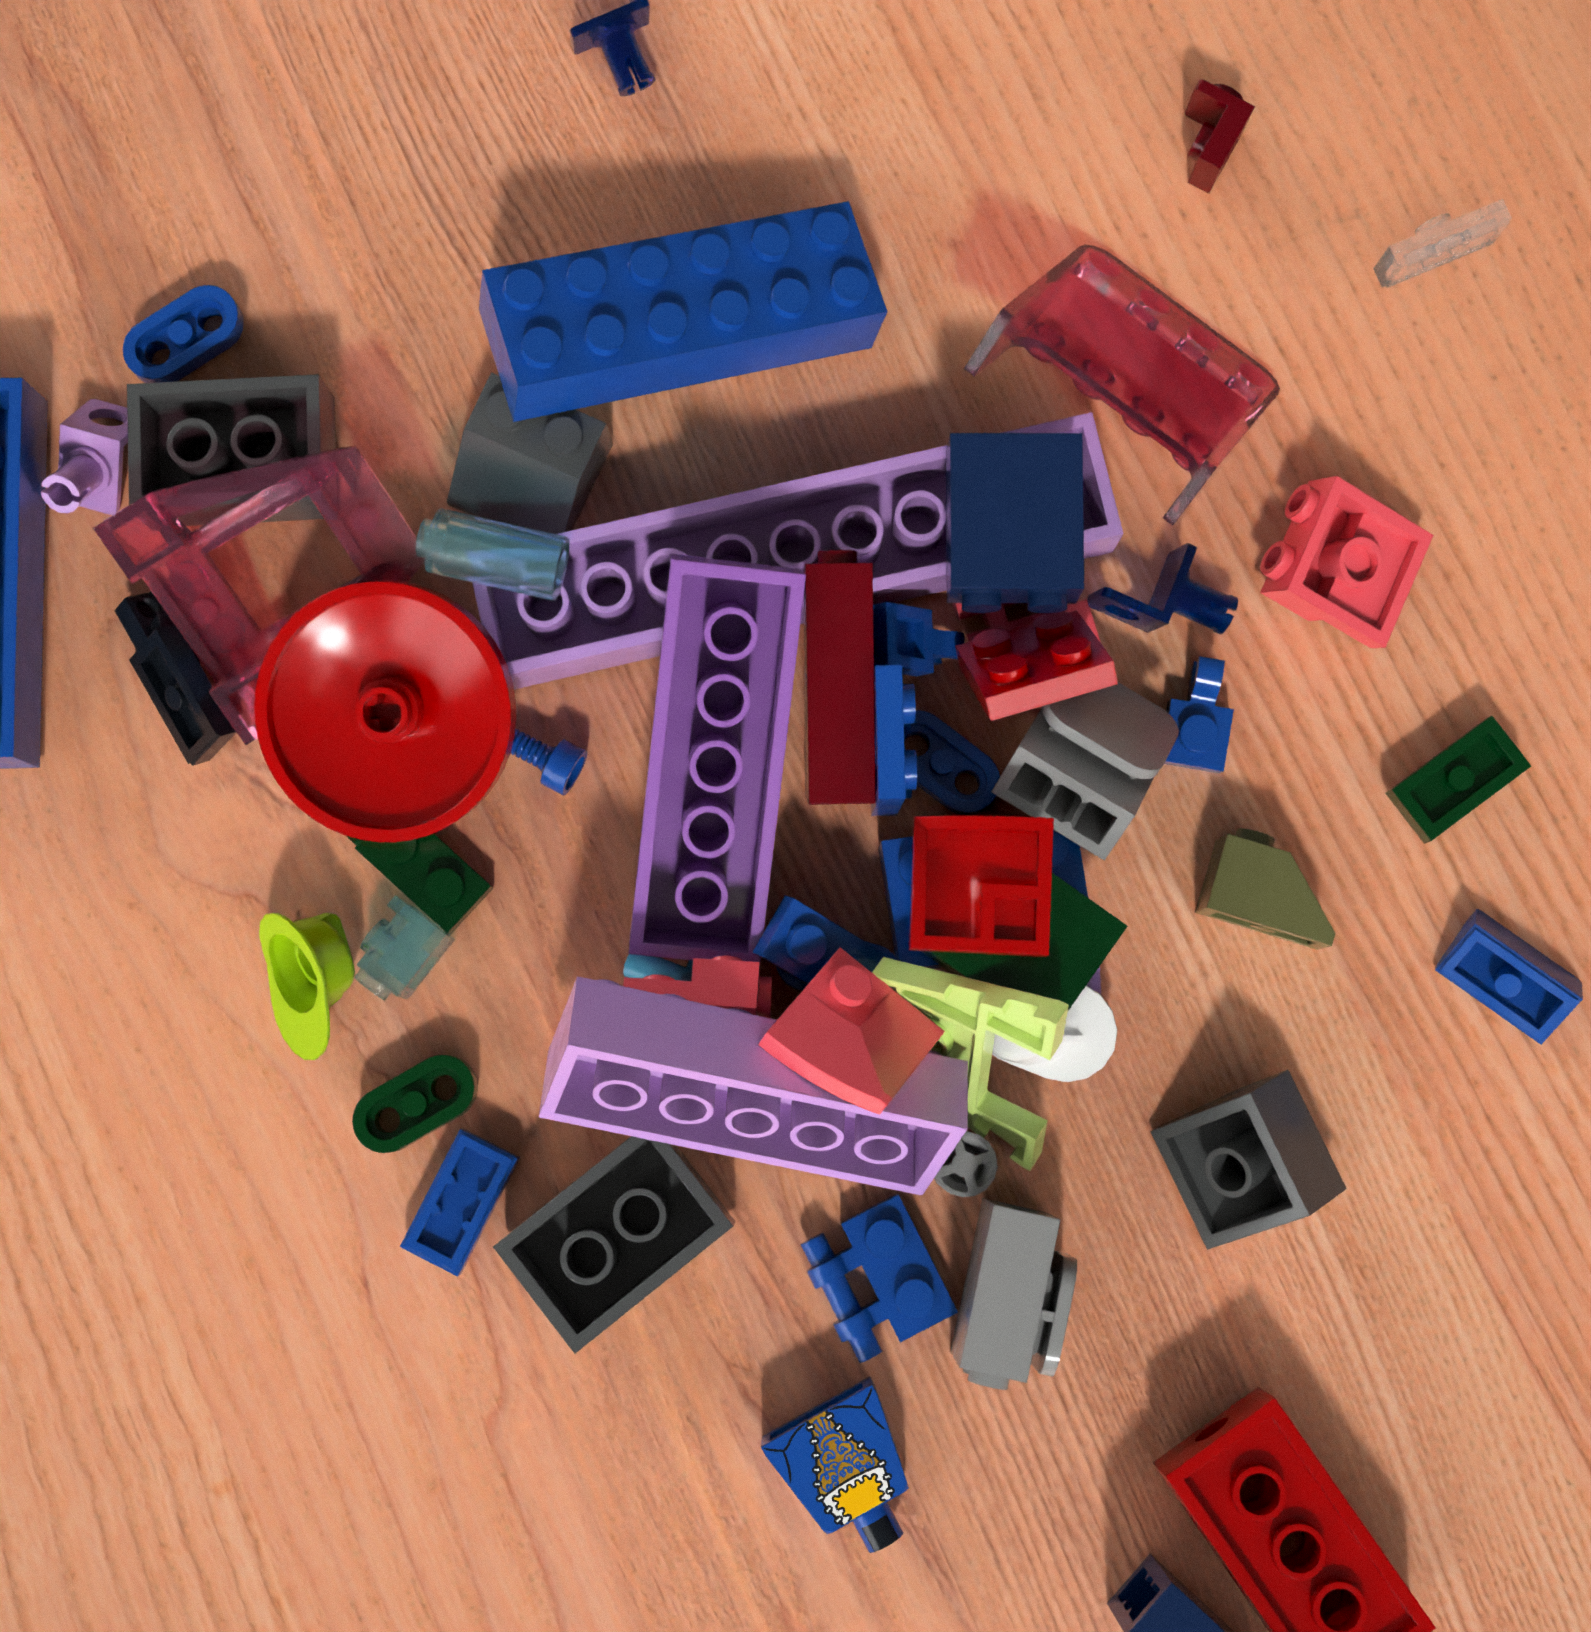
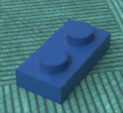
M786 895L753 950L754 954L806 985L809 984L840 947L871 972H873L883 957L893 959L795 898Z

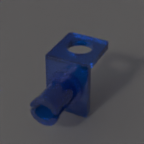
M629 0V4L574 26L569 30L570 43L574 54H580L594 47L602 49L618 86L617 90L620 96L625 97L635 94L633 88L635 82L629 68L633 72L640 91L651 86L656 80L654 74L650 71L634 34L636 29L649 24L650 5L648 0Z
M1186 543L1168 554L1149 605L1108 587H1103L1088 595L1087 601L1090 608L1147 633L1167 625L1172 614L1176 613L1212 629L1217 634H1222L1229 627L1234 617L1226 612L1228 609L1232 611L1237 610L1238 598L1233 595L1224 594L1190 578L1189 569L1197 547Z

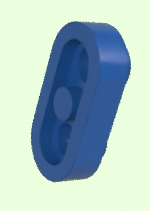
M212 285L193 288L131 328L123 343L124 360L130 370L144 383L177 382L228 350L238 341L244 326L243 314L231 295L222 288ZM213 316L222 317V323L218 329L214 331L204 330L205 322ZM161 349L170 350L169 357L164 363L160 365L152 364V358L157 351Z
M916 710L915 724H911L910 735H904V742L910 736L919 735L928 744V751L921 756H917V786L956 814L973 815L985 810L997 796L991 792L1000 778L994 761L935 715L926 711ZM963 773L973 775L978 782L977 791L970 795L960 793L955 787V778Z

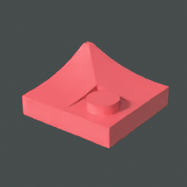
M840 947L771 1026L758 1045L778 1061L818 1087L849 1103L880 1115L945 1031Z

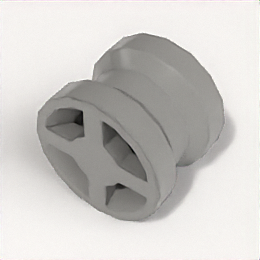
M966 1131L934 1179L939 1186L952 1195L959 1197L976 1196L987 1190L995 1179L998 1168L996 1153L991 1144L982 1136Z

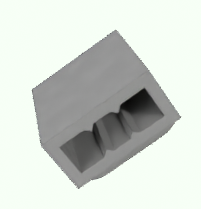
M1119 682L1117 685L1042 706L991 792L1031 817L1054 818L1053 830L1105 861L1135 817L1154 777L1164 765L1178 737V726L1172 716L1164 709Z
M982 1198L950 1350L959 1368H963V1372L969 1374L968 1381L990 1388L1007 1390L1009 1379L1027 1383L1030 1365L1039 1374L1051 1377L1055 1375L1061 1356L1077 1274V1259L1067 1253L1054 1250L1060 1219L1043 1211Z

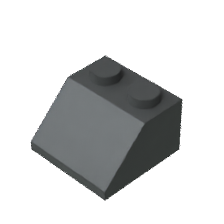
M491 372L463 431L448 494V505L526 540L573 530L613 446L607 423L576 409L513 422L500 377Z
M1289 1070L1239 1088L1150 1131L1207 1250L1308 1217L1347 1189Z

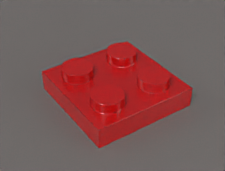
M1077 610L1069 613L1065 611L1045 613L1037 617L1032 624L1008 631L1004 629L986 630L974 636L972 641L955 646L960 669L990 721L1118 684L1114 660Z

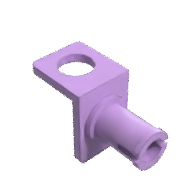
M90 399L60 424L58 470L48 475L41 484V486L47 488L41 491V496L51 509L59 513H70L81 506L109 515H114L120 510L124 445L128 443L126 407L98 399ZM113 418L122 421L124 424L106 426L97 424L92 419Z

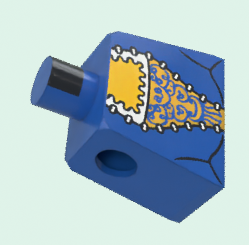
M870 1376L762 1436L761 1448L765 1456L826 1534L833 1533L853 1521L869 1553L889 1546L903 1535L904 1532L888 1501L904 1493L909 1487L875 1384Z

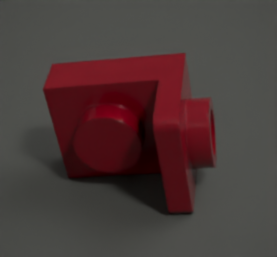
M1200 79L1193 90L1185 110L1187 117L1203 125L1187 155L1197 161L1188 183L1208 194L1243 134L1255 108L1252 104L1244 101L1241 94L1230 86L1224 84L1213 85L1206 80Z

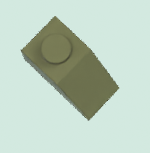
M1238 828L1236 835L1226 834L1216 840L1195 913L1316 950L1332 946L1336 933L1290 852L1274 848L1275 839L1273 837L1244 828Z

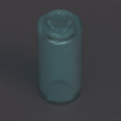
M443 508L437 510L433 520L423 519L416 540V556L425 558V570L428 573L551 601H556L561 591L570 548V540L566 536Z

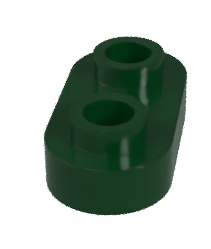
M437 1055L422 1061L365 1094L355 1107L352 1123L356 1137L362 1145L371 1151L391 1153L408 1147L462 1116L472 1107L477 1097L478 1082L473 1069L468 1063L458 1057ZM444 1075L451 1076L457 1085L455 1095L449 1100L441 1099L435 1091L437 1080ZM388 1107L395 1109L400 1116L398 1128L391 1133L383 1130L379 1123L380 1114Z

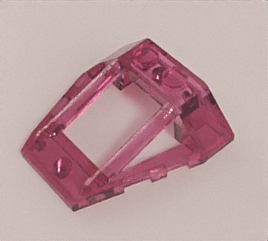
M357 445L321 451L152 491L93 528L130 582L133 584L141 578L144 580L214 680L209 691L210 696L245 745L258 738L255 725L254 700L256 683L263 659L275 636L297 611L261 630L208 553L309 495L361 573V575L338 588L371 581H399L408 583L428 558V554ZM266 488L193 532L177 518Z

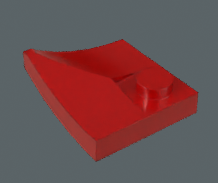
M914 816L909 950L1034 957L1049 956L1054 818Z

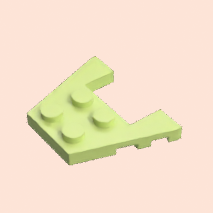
M883 957L872 973L945 1031L931 1050L940 1053L942 1056L968 1061V1128L983 1138L989 1130L994 1132L1015 1148L1009 1158L1021 1167L1031 1171L1042 1153L1048 1120L987 1090L994 1038L996 1034L1051 1060L1063 1040L1069 1005L1060 1000Z

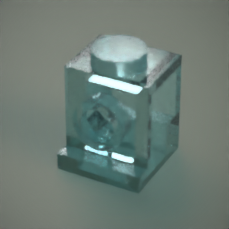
M395 895L387 906L397 914L391 922L385 918L381 919L366 935L360 946L365 955L357 963V966L361 969L354 976L360 984L382 1000H386L391 992L397 997L409 999L455 941L454 937L446 933L413 905Z

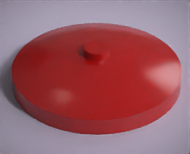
M371 581L351 584L327 592L307 603L283 625L268 648L259 670L255 689L254 714L257 737L267 766L278 785L300 810L323 826L345 836L372 842H402L422 838L443 830L471 812L489 794L505 769L511 753L516 728V699L511 675L500 649L485 627L469 611L447 596L427 587L399 581Z

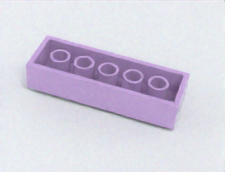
M577 976L548 1050L539 1118L922 1196L968 1129V1061L942 1056L940 1053L930 1050L879 1115L849 1103L818 1087L758 1045L759 1042L777 1021L776 1019L753 1015L743 1009H726L689 1001L675 994H657L629 988L611 980H592Z

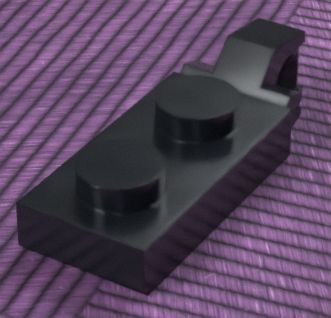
M157 591L124 598L114 611L135 646L136 652L129 659L130 663L187 763H191L194 766L210 761L238 732L231 720L227 706L219 699L200 665L196 652L189 646L176 620L173 618L174 614Z

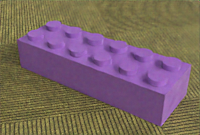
M671 554L630 929L629 954L693 960V958L712 959L723 955L734 956L743 961L760 962L761 957L754 954L753 950L764 933L806 580V574L802 569Z

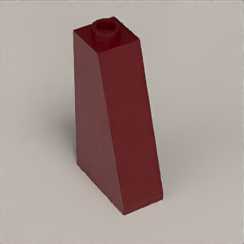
M855 550L818 551V564L804 565V573L806 574L804 588L805 797L809 805L875 804L873 563H857V551Z

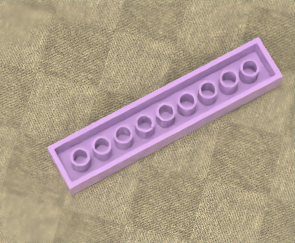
M1090 412L1002 432L1082 433L1084 559L1112 553L1123 536V530L1093 413ZM947 445L466 554L481 624L500 649L508 666L515 690L659 657L671 554L798 568L804 572L805 564H818V551L855 550L857 551V563H873V605L883 602L894 603L946 591ZM804 597L800 624L804 623Z

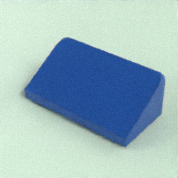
M1476 909L1468 918L1435 966V970L1541 1045L1583 1000L1582 982L1577 977L1479 909Z

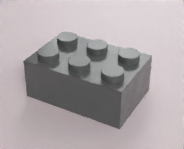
M319 374L127 384L129 509L151 528L338 518L335 399Z
M631 1136L494 1245L493 1248L574 1354H576L730 1230L736 1221L676 1145Z

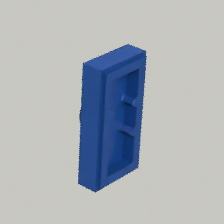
M464 1128L460 1129L400 1247L457 1277L461 1275L520 1157Z

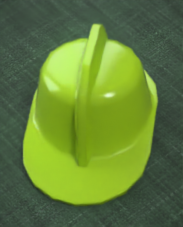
M267 913L260 921L259 937L267 963L270 996L275 1020L283 1039L295 1054L304 1060H316L326 1051L329 1042V1008L342 997L354 981L355 969L340 918L333 913H323L293 922L279 913Z

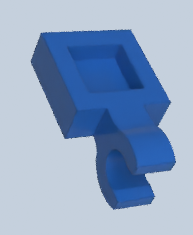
M890 602L873 605L874 668L875 665H902V675L915 677L934 673V665L942 664V658L958 660L955 646L965 643V634L957 631L933 629L932 610Z
M1199 656L1198 662L1193 661L1187 701L1172 698L1167 701L1166 712L1175 720L1179 734L1164 764L1213 773L1224 771L1234 709L1215 706L1224 673V660Z

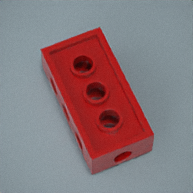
M1260 1387L1251 1391L1153 1462L1160 1475L1269 1632H1432L1436 1629L1276 1398ZM1262 1473L1263 1487L1260 1493L1252 1499L1240 1500V1488L1244 1480L1253 1474ZM1302 1531V1542L1299 1548L1290 1555L1280 1556V1546L1283 1539L1292 1532ZM1341 1589V1597L1338 1604L1327 1612H1320V1605L1324 1596L1332 1590Z

